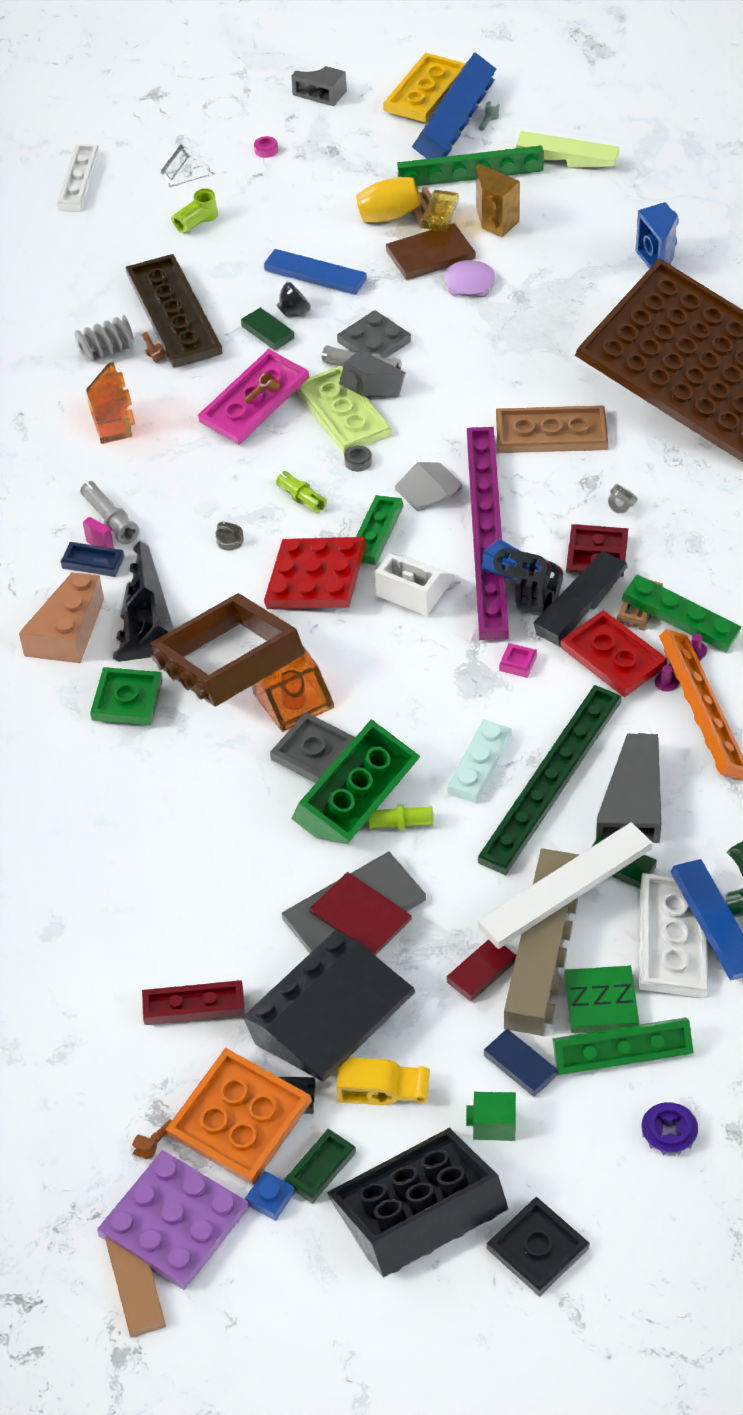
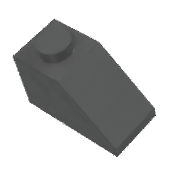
M360 349L344 362L339 384L361 396L397 397L400 395L406 372Z

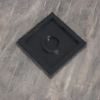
M537 1196L486 1243V1249L539 1297L590 1246V1243Z

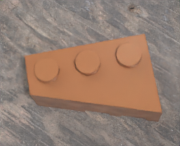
M70 573L19 632L25 657L81 663L104 601L100 575Z

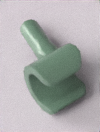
M490 101L486 102L485 117L479 126L481 131L486 128L489 121L499 118L500 104L491 106Z

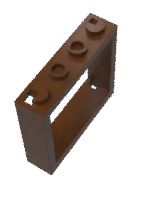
M236 593L150 643L154 653L151 658L157 664L158 669L165 671L173 681H179L187 691H193L200 700L204 699L214 707L305 655L300 636L295 627L240 593ZM239 624L266 640L263 644L209 675L184 658L187 654Z

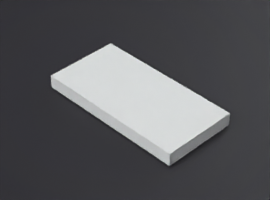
M643 873L640 883L639 990L706 998L708 994V940L673 877Z

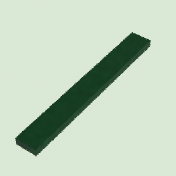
M597 685L592 687L478 855V864L505 876L507 875L620 705L621 695Z

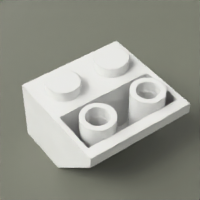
M389 553L375 571L376 596L427 616L455 579V574L404 554Z

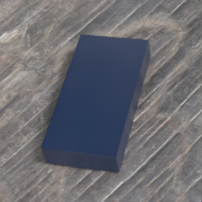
M70 541L60 562L63 569L116 577L125 556L124 551L120 549Z
M508 1028L484 1049V1056L533 1097L558 1076V1069Z

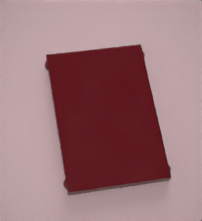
M346 872L309 908L313 915L336 931L357 940L375 956L412 920V915L349 872Z

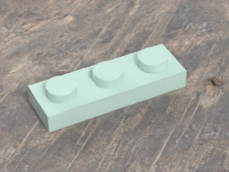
M485 719L482 720L447 785V794L477 803L512 736L511 727Z

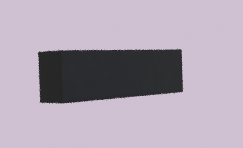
M602 551L533 622L536 635L561 647V640L575 629L590 608L594 610L597 608L627 569V563Z

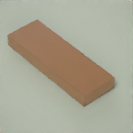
M105 1237L130 1338L165 1328V1319L150 1265Z

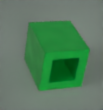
M474 1091L473 1105H466V1126H473V1140L515 1141L516 1092Z

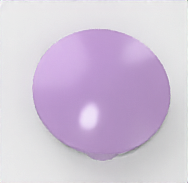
M465 260L451 265L444 274V281L451 295L475 294L476 296L483 297L489 294V288L495 282V272L486 263Z

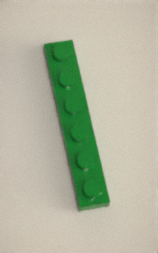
M542 145L397 162V177H412L417 186L476 179V166L478 164L504 175L541 172L544 166V150Z

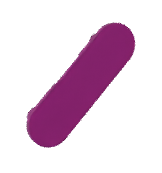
M694 634L692 635L691 644L699 661H701L707 654V647L702 643V636ZM671 662L663 666L662 671L655 678V686L664 692L672 691L680 684L674 675Z

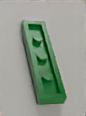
M638 574L622 596V601L690 635L700 634L702 641L725 653L728 652L742 626Z
M687 1017L552 1038L558 1075L694 1053L690 1021Z

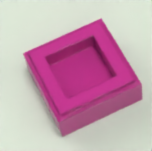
M88 517L82 522L87 543L114 548L110 527L92 517Z
M508 643L499 664V671L528 678L537 658V650Z

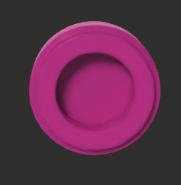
M262 136L255 140L254 152L262 158L272 157L278 152V142L273 137Z

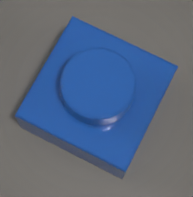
M264 1170L245 1197V1200L248 1201L249 1207L276 1221L295 1194V1189L293 1185Z

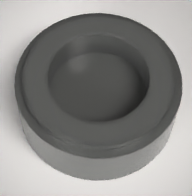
M365 446L350 447L344 454L345 466L351 471H365L372 465V453Z

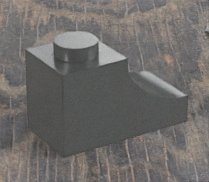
M324 66L320 70L310 72L295 70L291 75L292 93L297 97L335 106L347 92L346 71Z

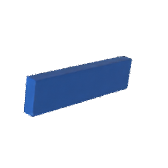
M276 248L264 263L265 271L354 295L359 292L367 280L366 272Z
M702 859L674 865L670 872L729 980L743 978V932Z

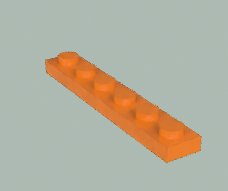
M666 628L659 635L664 647V653L669 658L674 669V675L681 684L684 698L690 704L694 713V720L705 738V745L711 751L716 762V769L725 777L743 781V755L688 635Z

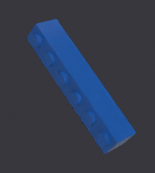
M474 52L460 70L411 147L426 159L448 156L453 148L450 144L454 145L461 135L458 130L461 132L470 121L467 116L469 118L472 117L479 107L478 105L487 93L485 91H488L494 83L495 79L492 76L497 68Z

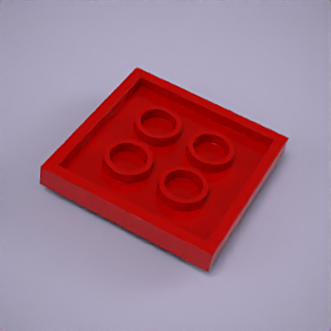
M364 537L282 539L264 598L266 609L350 608L363 553L366 548Z

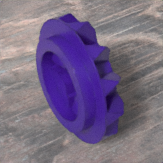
M663 1102L656 1104L648 1109L642 1119V1138L646 1139L650 1149L656 1148L660 1150L663 1156L668 1152H675L679 1155L683 1150L691 1149L698 1135V1123L695 1116L689 1109L677 1103ZM677 1124L676 1135L668 1133L661 1136L663 1134V1125L671 1127Z

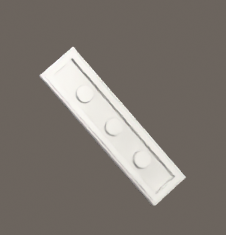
M75 144L57 201L58 211L82 212L99 157V145Z

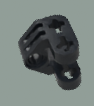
M503 548L495 554L493 560L495 569L501 574L516 578L515 602L517 610L541 615L559 596L564 575L559 565L537 554L510 548ZM510 555V558L516 561L517 565H508L506 570L502 560L508 559ZM537 561L538 565L542 567L541 572H537L538 570L535 568L526 569L527 564L535 565ZM551 572L554 573L553 578H550Z

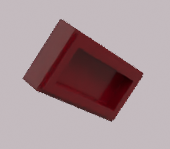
M488 939L446 976L447 983L472 1002L515 963L516 954L505 945L498 949Z

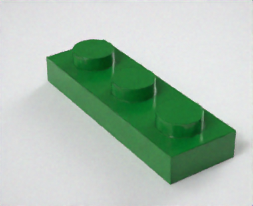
M375 495L356 537H364L366 542L362 559L363 564H377L404 507L402 498Z

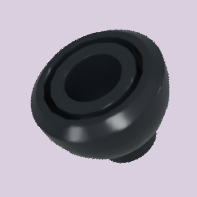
M286 282L283 285L279 294L280 302L276 306L286 317L289 314H303L311 309L310 303L292 282Z

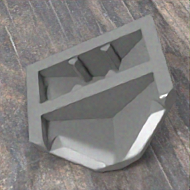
M417 462L395 485V490L416 511L422 510L424 506L441 502L453 496L457 490L462 489V483L440 462Z

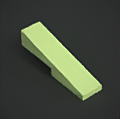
M527 131L520 132L516 143V148L542 145L544 160H566L568 168L615 166L620 153L619 146Z

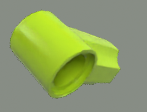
M202 188L197 190L193 195L194 200L171 216L172 223L177 231L184 234L201 221L209 222L216 219L218 209L215 192L212 189Z

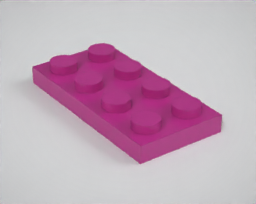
M267 349L198 414L199 422L240 445L310 378L309 372L300 365ZM263 373L273 375L280 382V387L276 392L265 390L249 404L245 402L244 398L257 388L259 378Z

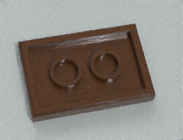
M455 223L386 244V252L406 280L450 267L460 261L476 259L475 250Z

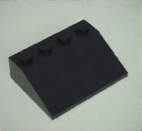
M335 930L242 1017L255 1045L324 1082L416 992L413 986L361 943Z
M450 1127L327 1192L329 1199L366 1258L383 1278L391 1273L398 1272L402 1267L422 1256L429 1255L435 1249L462 1237L468 1231L493 1220L496 1216L509 1210L499 1175Z

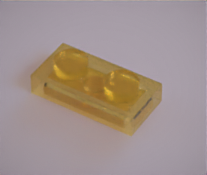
M434 190L422 218V228L446 232L459 202V193Z

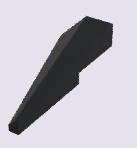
M140 540L133 548V551L137 553L136 563L133 562L129 568V571L133 574V579L126 584L120 615L124 620L123 631L119 630L116 639L121 643L119 649L113 652V659L118 662L150 658L154 654L150 643L174 630L149 546Z

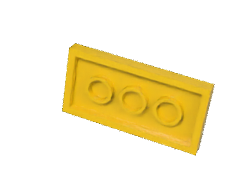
M425 52L383 102V111L426 123L465 63Z

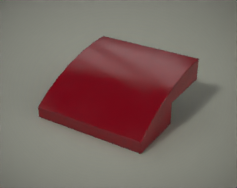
M571 524L566 572L582 573L602 551L626 562L629 528Z

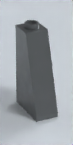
M627 733L597 816L596 839L599 835L607 838L632 822L651 842L660 843L662 822L658 734Z

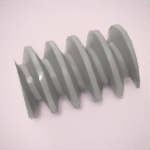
M122 315V320L119 317H114L112 323L105 320L102 326L96 323L93 325V331L90 327H85L83 334L79 330L74 331L76 344L81 355H87L90 361L94 360L93 352L95 351L101 358L103 357L104 348L112 354L113 345H116L120 351L123 350L124 341L129 347L133 346L132 330L125 315Z

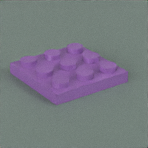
M162 1150L97 1228V1233L102 1239L105 1240L106 1237L149 1264L151 1270L185 1290L247 1212L249 1206L247 1200Z

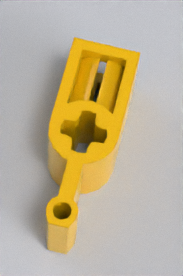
M349 1057L338 1068L336 1084L338 1103L391 1105L397 1102V1100L414 1101L420 1104L427 1103L430 1068L425 1066L417 1068L400 1067L396 1062L386 1059Z

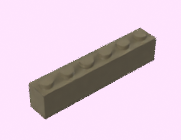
M541 848L533 885L579 856V854ZM578 898L521 934L504 1008L505 1030L508 1028L511 1031L544 1036L546 1023H553L555 1004L551 1003L552 995H559L561 976L557 975L558 967H565L567 948H563L564 940L570 941L573 921L568 919L570 913L576 914Z

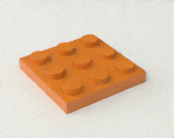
M225 1047L165 1130L171 1138L249 1184L254 1185L309 1107L312 1099L311 1095Z

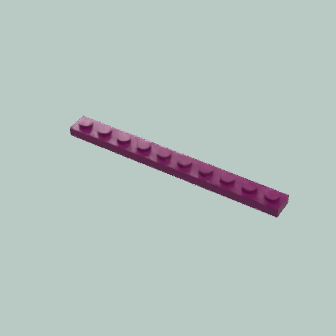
M494 426L466 428L479 640L509 639L505 578L486 572L481 568L483 551L490 547L497 539L502 540Z

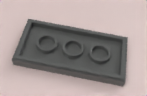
M390 851L351 873L406 912L426 901V893ZM336 882L282 912L283 921L309 953L335 931L331 926L313 915L309 908Z

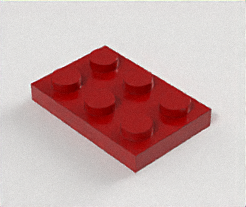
M604 610L561 640V649L624 698L659 673L663 666L667 665L668 658Z

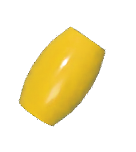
M412 177L385 179L366 187L356 195L357 206L363 222L379 223L394 220L409 214L421 205L418 188Z

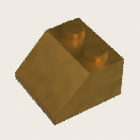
M478 164L476 166V209L482 229L504 237L520 222V181Z

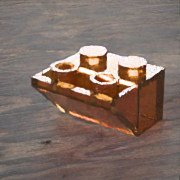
M114 362L108 363L86 388L89 410L101 444L132 437L131 426L135 425L133 412L131 409H128L129 405H132L128 389L123 390L126 387L122 371L117 372Z

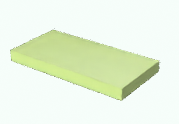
M338 366L310 377L295 392L343 454L350 447L367 446L392 436V428L366 396H361L339 384L343 367Z

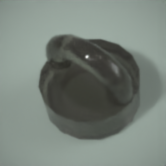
M615 483L610 490L611 495L608 498V504L612 511L618 514L624 513L630 506L633 507L638 497L621 484ZM616 498L620 499L624 504L617 506L615 504Z
M225 521L217 524L215 537L219 548L229 551L235 550L243 544L244 535L240 526Z

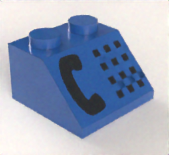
M666 202L638 210L635 251L649 269L659 258L670 265L674 259L675 246L677 245L676 228L679 224V218L677 213Z

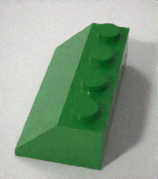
M371 719L300 800L291 819L316 838L348 844L421 756Z

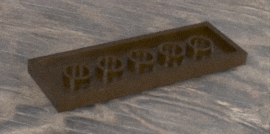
M174 253L125 267L128 279L173 368L223 354L222 345Z

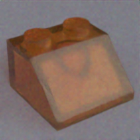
M305 648V655L252 685L253 694L281 732L292 728L305 712L316 717L334 708V702L318 664Z

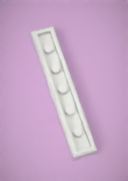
M630 822L479 919L478 928L499 949L652 850L653 842Z

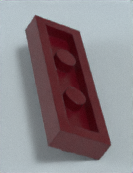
M242 980L144 989L142 990L144 1025L244 1016Z

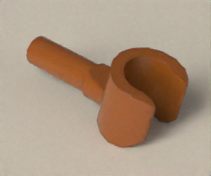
M144 332L142 337L147 345L145 353L152 357L154 362L165 358L166 353L160 343L154 345L149 334Z
M263 373L259 378L257 388L244 398L245 402L249 404L265 390L276 392L280 387V382L273 375Z
M169 1119L150 1138L138 1134L132 1143V1146L136 1148L133 1154L144 1159H151L156 1152L157 1144L167 1134L165 1129L172 1120Z

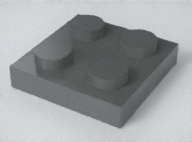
M376 310L337 334V343L349 351L357 352L361 349L370 355L374 353L380 354L382 358L389 357L411 342V333Z
M305 712L270 751V757L272 761L316 783L355 737Z

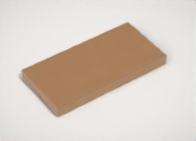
M604 405L496 408L498 453L608 450Z

